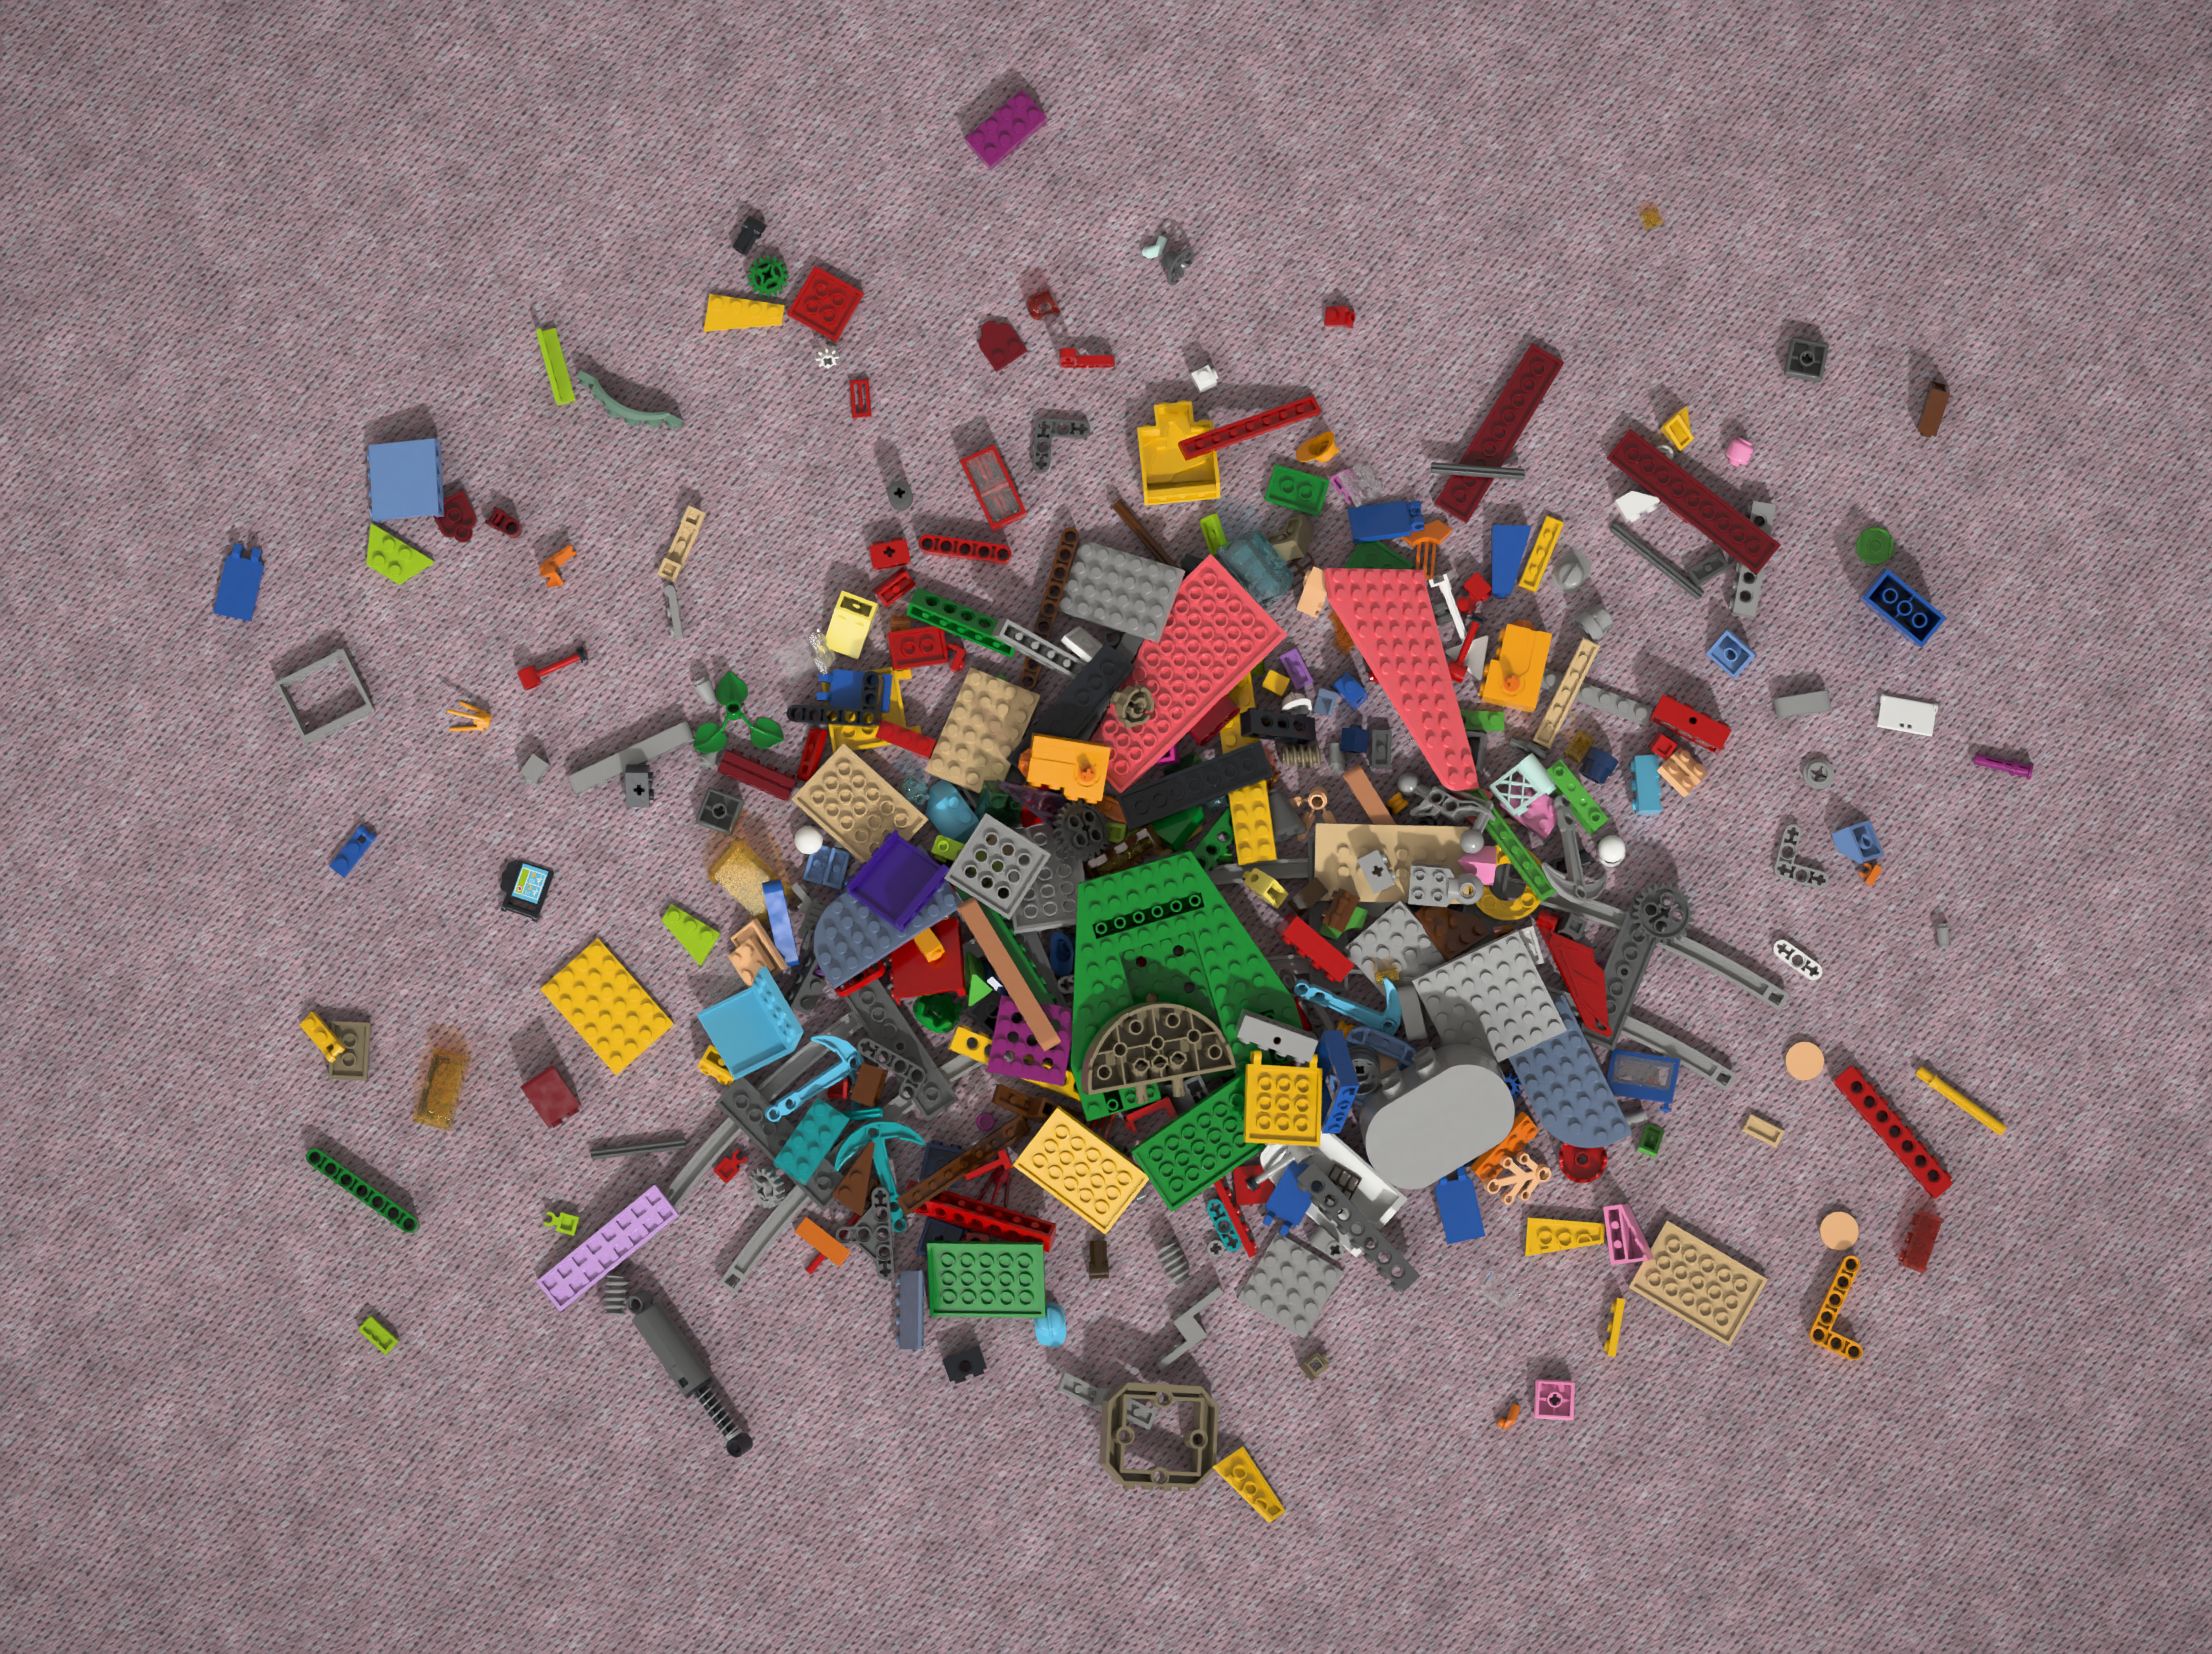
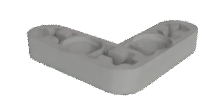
M1795 824L1788 825L1783 831L1775 861V876L1816 889L1826 887L1829 877L1825 872L1794 864L1801 838V829ZM1792 828L1797 833V836L1792 838V842H1796L1795 845L1784 843V840H1789L1790 834L1787 831H1790ZM1783 847H1791L1793 850L1792 856H1784L1782 853ZM1785 865V869L1790 871L1794 867L1792 878H1789L1790 873L1787 872L1781 875L1780 871L1777 870L1778 867ZM1798 870L1806 872L1805 880H1798L1796 878ZM1810 872L1814 873L1812 877L1818 878L1819 875H1822V879L1825 880V883L1817 885L1816 880H1811V883H1808L1807 881L1810 878Z

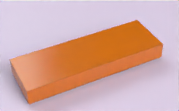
M805 1217L794 1231L838 1267L843 1264L851 1253L850 1250L808 1217Z

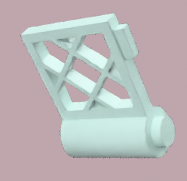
M1533 753L1489 786L1490 790L1511 815L1515 816L1517 814L1518 817L1528 810L1527 806L1545 793L1550 795L1557 787L1547 774L1546 768ZM1518 771L1522 776V783L1511 781L1512 774ZM1507 784L1508 792L1500 793L1496 786ZM1511 785L1521 786V795L1510 794ZM1524 787L1532 788L1536 794L1532 797L1524 796ZM1510 798L1520 799V806L1515 810L1509 804Z

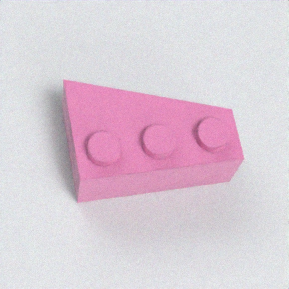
M1629 1204L1603 1207L1611 1265L1654 1260L1655 1258Z

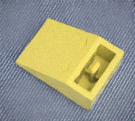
M841 591L822 647L859 660L879 608L878 604Z

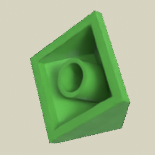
M966 952L964 969L966 998L968 1006H972L990 993L993 988L986 981L983 963L971 952Z

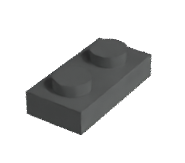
M1718 551L1687 570V574L1698 588L1728 570L1730 566Z
M1372 730L1371 769H1391L1392 730Z

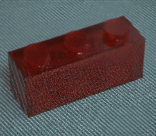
M1918 1211L1917 1214L1914 1213L1911 1220L1913 1228L1911 1232H1907L1904 1240L1907 1243L1905 1251L1901 1250L1898 1261H1901L1899 1266L1921 1274L1925 1272L1943 1218L1924 1211Z

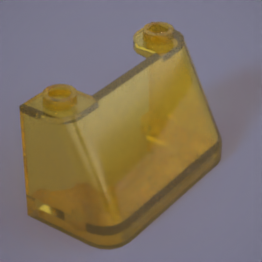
M737 836L707 870L709 873L707 877L714 884L718 882L750 913L748 917L751 920L757 918L762 925L769 918L762 883L781 878ZM781 879L787 900L794 891Z

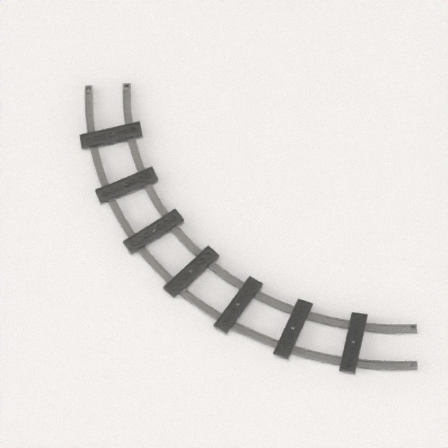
M1308 838V858L1279 859L1240 866L1238 863L1215 866L1212 871L1207 870L1206 874L1215 886L1244 883V880H1242L1244 872L1247 870L1252 871L1254 868L1259 869L1275 880L1308 878L1310 883L1315 876V838ZM1181 851L1145 858L1144 863L1181 853ZM1507 863L1496 867L1493 886L1489 885L1492 894L1503 901L1504 897L1519 898L1526 888L1524 880L1508 877L1511 864ZM1558 892L1540 902L1539 905L1566 913H1573L1576 916L1619 930L1604 968L1608 1025L1612 1029V1035L1606 1037L1586 1028L1584 1022L1581 1026L1587 1041L1614 1051L1621 1034L1666 1057L1680 1059L1681 1065L1724 1091L1729 1089L1737 1077L1735 1073L1692 1047L1628 1016L1655 946L1661 947L1709 970L1777 1011L1781 1009L1789 996L1788 993L1754 972L1681 934L1680 941L1674 937V943L1671 944L1668 939L1666 945H1663L1662 940L1655 944V938L1648 941L1649 935L1642 937L1641 935L1644 931L1636 930L1640 925L1639 923H1633L1637 917L1632 916V913L1637 912L1633 905H1639L1635 899H1642V896L1634 894L1627 912L1595 900L1583 904L1573 903L1562 897ZM1318 901L1309 909V926L1318 934L1324 920L1320 917L1325 907L1330 908L1331 901ZM1475 903L1470 905L1464 904L1462 913L1479 917L1491 934L1456 957L1495 940L1493 927H1498L1500 920L1483 913ZM1651 905L1646 906V913L1654 915L1655 908ZM1671 908L1665 911L1660 909L1661 913L1650 919L1649 923H1653L1662 916L1667 918L1666 914L1669 913ZM1012 917L1010 920L1006 918L1003 921L1006 927L1011 926L1014 931ZM1657 922L1656 929L1660 932L1665 931L1664 923ZM1044 930L1017 933L1013 938L1017 944L1022 943L1026 950V953H1024L1026 959H1032L1037 967L1034 970L1037 976L1042 975L1047 983L1044 986L1047 992L1052 991L1057 999L1055 1005L1073 1009V1001L1066 1003L1063 994L1058 989V982L1037 933ZM1348 930L1344 931L1337 941L1322 936L1354 964V967L1348 974H1364L1343 951V948L1348 944ZM976 939L962 944L964 966L966 952H971L978 959L985 956ZM1175 946L1173 953L1176 955L1182 951V946ZM1300 955L1265 957L1274 971L1283 967L1289 969L1294 975L1309 974V984H1316L1331 992H1348V974L1340 983L1337 981L1331 982L1324 976L1325 972L1323 970H1317L1310 964L1311 961L1307 957L1303 958ZM1623 968L1628 970V974L1625 976L1621 974V969ZM878 979L844 997L852 1011L819 1035H833L846 1040L864 1027L874 1042L920 1066L927 1073L926 1081L914 1100L905 1101L898 1095L882 1107V1117L867 1119L859 1127L874 1121L897 1122L915 1107H918L928 1122L959 1101L950 1084L984 1063L961 1054L937 1068L896 1007L897 1002L891 996V988L894 987V984L892 983L884 988ZM1187 982L1183 988L1186 992H1191L1194 989V984ZM1546 986L1552 1000L1564 995L1574 1016L1581 1018L1570 993ZM1595 1018L1596 1028L1605 1031L1606 1028ZM1012 1031L1008 1034L1010 1042L1015 1043L1018 1041L1019 1035L1017 1032ZM1030 1035L1027 1038V1042L1034 1039L1035 1036ZM811 1041L777 1069L757 1089L744 1077H741L714 1102L728 1118L703 1144L665 1191L664 1195L676 1210L712 1164L742 1131L774 1162L783 1148L779 1145L780 1140L787 1142L796 1128L783 1115L776 1122L770 1121L765 1117V1109L772 1105L770 1103L798 1077L831 1050L828 1047ZM898 1043H902L904 1045V1048L902 1050H898L896 1048ZM987 1045L985 1053L990 1056L991 1045ZM886 1051L881 1052L887 1061L889 1054ZM904 1061L896 1063L897 1071L905 1069L906 1064ZM914 1071L913 1079L915 1081L921 1080L923 1076L922 1071ZM1720 1073H1723L1724 1075H1726V1076L1729 1077L1730 1079H1729V1080L1726 1079L1725 1077H1723L1722 1075H1720ZM896 1074L900 1082L903 1083L905 1078ZM906 1087L903 1095L909 1098L913 1095V1089ZM774 1109L769 1112V1115L774 1114ZM871 1128L869 1130V1133L871 1135H874L876 1133V1129ZM846 1138L826 1155L806 1186L786 1174L796 1186L760 1226L729 1267L719 1284L736 1294L764 1253L810 1199L823 1212L836 1200L831 1196V1193L841 1181L843 1175L839 1171H835L834 1166L839 1148ZM866 1145L855 1149L856 1153H854L850 1158H848L840 1167V1169L843 1166H845L862 1149H864ZM660 1230L656 1235H654L652 1239L656 1240V1238L662 1230ZM734 1274L729 1284H727V1281L729 1280L731 1275Z

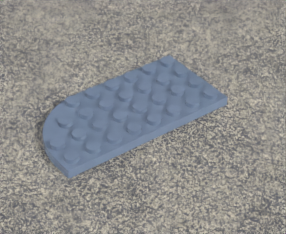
M921 844L916 847L930 858ZM946 880L903 932H900L848 894L847 891L836 898L824 910L817 923L814 934V952L818 965L835 989L927 928H930L958 910L956 906L963 902Z
M1562 995L1554 999L1553 1002L1567 1031L1509 1057L1540 1122L1557 1139L1581 1148L1608 1146L1632 1135L1633 1133L1565 996Z

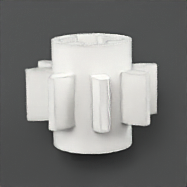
M825 344L817 348L818 353L815 354V359L820 367L824 366L828 369L837 364L836 359L839 358V354L835 350V346L831 347Z

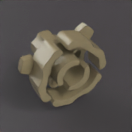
M1135 684L1132 687L1129 685L1123 691L1117 689L1110 697L1111 704L1115 705V714L1119 716L1118 721L1122 722L1125 728L1143 725L1150 719L1149 714L1142 712L1143 709L1150 713L1154 711L1155 702L1147 686Z

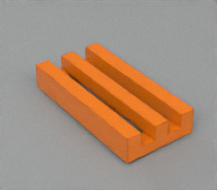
M1421 542L1417 544L1415 570H1419L1421 545H1425L1423 570L1425 579H1431L1434 577L1437 544ZM1429 545H1431L1432 555L1430 575H1426Z

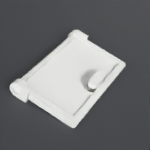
M1881 694L1877 727L1932 737L1938 704Z

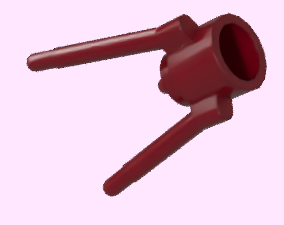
M996 1168L995 1173H991L990 1179L977 1200H982L993 1182L996 1187L990 1204L994 1205L1000 1186H1005L1004 1208H1007L1010 1183L1012 1181L1009 1178L1011 1173Z

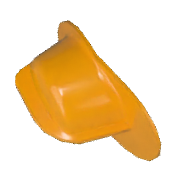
M1326 431L1305 441L1296 450V459L1300 462H1307L1313 459L1319 462L1329 461L1339 452V448L1334 442V433Z

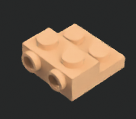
M1681 747L1657 770L1684 798L1708 774L1704 766L1697 763L1691 757L1689 751L1683 750Z

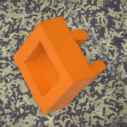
M1864 863L1863 866L1868 869V873L1859 872L1858 875L1861 878H1866L1864 883L1872 886L1882 867L1876 864L1872 867L1870 864Z

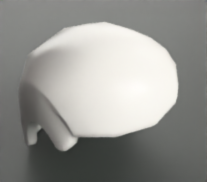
M803 826L796 832L794 843L800 852L811 855L818 852L821 848L823 835L814 826Z

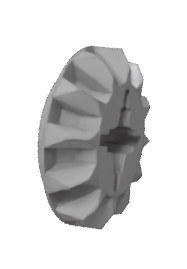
M1814 759L1804 767L1803 777L1805 783L1811 788L1820 790L1831 784L1834 778V770L1826 760ZM1820 767H1822L1821 774L1824 777H1819L1815 781V774H1813V772L1811 771L1817 772L1820 769Z

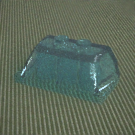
M1260 531L1243 533L1216 550L1247 592L1264 610L1281 600L1292 586L1294 575Z

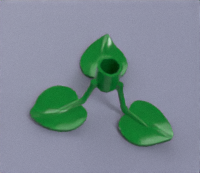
M729 671L721 679L716 690L718 702L726 706L727 715L723 725L719 730L715 723L702 724L695 733L693 748L703 753L720 751L727 743V736L722 732L725 730L728 720L735 721L740 717L753 730L750 734V739L758 748H770L782 742L784 735L781 728L771 719L759 718L755 723V727L749 722L745 714L742 713L740 705L748 696V688L741 679Z

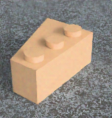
M1313 566L1312 571L1308 570L1304 577L1302 585L1304 590L1297 610L1318 618L1326 600L1327 591L1323 570Z

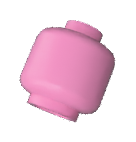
M1741 437L1733 439L1725 453L1730 458L1728 462L1737 467L1740 464L1746 465L1754 452L1753 447H1751L1752 443Z

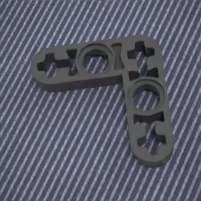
M1039 419L1035 426L1034 470L1040 474L1046 473L1049 470L1052 437L1085 439L1090 435V425L1086 421ZM1045 422L1047 426H1050L1049 429H1046L1045 436L1049 435V438H1037L1038 435L1042 436V429L1039 426H1042ZM1066 424L1069 429L1067 433L1062 434L1058 431V426ZM1071 424H1075L1074 428H1080L1081 425H1084V428L1088 430L1084 431L1083 435L1080 434V431L1074 430V434H1071ZM1041 441L1047 442V450L1040 451L1037 448L1038 443ZM1037 453L1040 455L1048 454V457L1044 456V463L1047 466H1044L1043 469H1039V466L1036 465V463L1040 462V456L1036 457Z

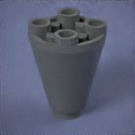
M1280 788L1269 791L1268 797L1275 843L1280 841L1286 842L1293 839L1292 835H1301L1308 832L1304 821L1284 792H1281Z

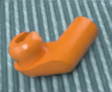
M1511 1404L1507 1418L1499 1417L1497 1427H1501L1502 1430L1508 1429L1516 1422L1521 1407L1517 1404Z

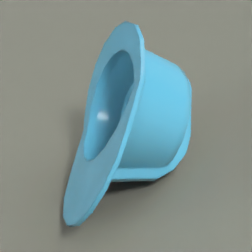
M1055 1302L1047 1303L1046 1318H1034L1036 1337L1041 1345L1057 1348L1063 1344L1066 1338L1065 1314L1060 1305Z

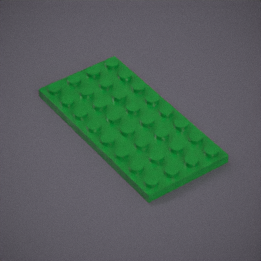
M1246 1069L1130 1149L1171 1212L1266 1147L1263 1143L1243 1142Z

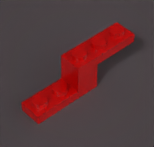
M883 719L875 736L877 739L911 751L913 755L928 761L937 744L935 739Z

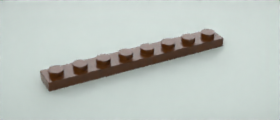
M1018 1114L896 1197L895 1200L905 1215L910 1214L964 1177L965 1174L973 1171L998 1154V1151L1005 1149L1031 1130L1023 1116Z

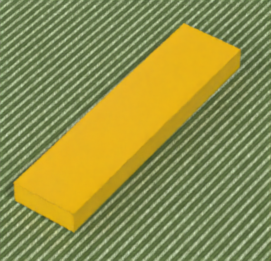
M1546 515L1518 586L1536 593L1564 522Z

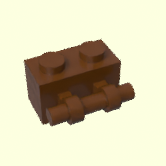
M1339 888L1338 892L1334 890L1329 899L1332 902L1330 908L1325 907L1320 917L1324 919L1322 923L1343 933L1360 898Z
M862 1063L857 1068V1080L851 1087L850 1099L871 1107H877L889 1070L868 1063Z

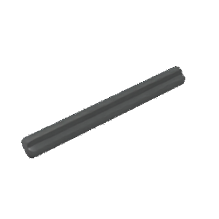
M1433 462L1430 469L1431 473L1517 480H1524L1525 470L1517 468Z
M680 1138L597 1148L591 1150V1158L595 1160L685 1149L686 1140Z

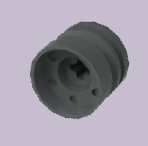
M1351 1046L1348 1048L1360 1085L1356 1095L1369 1094L1376 1089L1380 1082L1379 1057L1368 1046Z

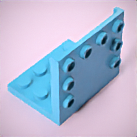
M766 966L759 969L750 988L697 1014L734 1080L794 1052L804 1032Z

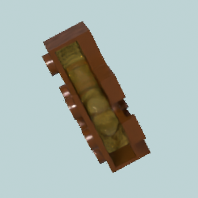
M1150 823L1106 849L1094 859L1088 860L1083 865L1092 879L1137 866L1139 862L1144 860L1142 856L1155 854L1159 851L1158 847L1163 842Z

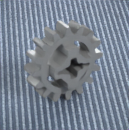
M762 1166L752 1171L753 1175L749 1177L752 1182L749 1185L753 1188L750 1192L754 1193V1200L758 1199V1204H763L764 1208H772L782 1203L781 1199H784L782 1192H785V1189L781 1186L784 1182L780 1181V1174L776 1175V1170H771L770 1166Z

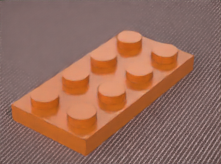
M1522 1111L1514 1119L1513 1126L1507 1137L1498 1145L1484 1152L1470 1169L1482 1183L1488 1177L1497 1178V1175L1505 1169L1499 1163L1500 1158L1506 1155L1513 1159L1519 1152H1522L1524 1146L1530 1140L1534 1139L1539 1129L1528 1115Z

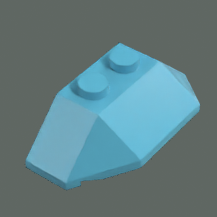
M941 779L930 787L926 815L942 836L966 845L980 820L949 781Z

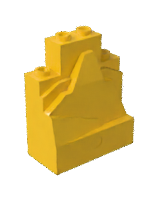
M1180 400L1177 403L1161 402L1158 405H1154L1156 426L1143 425L1137 428L1144 505L1220 498L1217 451L1185 461L1178 447L1179 441L1213 430V420L1201 419L1198 422H1194L1192 401Z

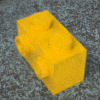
M709 1045L697 1067L705 1075H712L717 1078L719 1083L731 1086L734 1081L717 1049Z

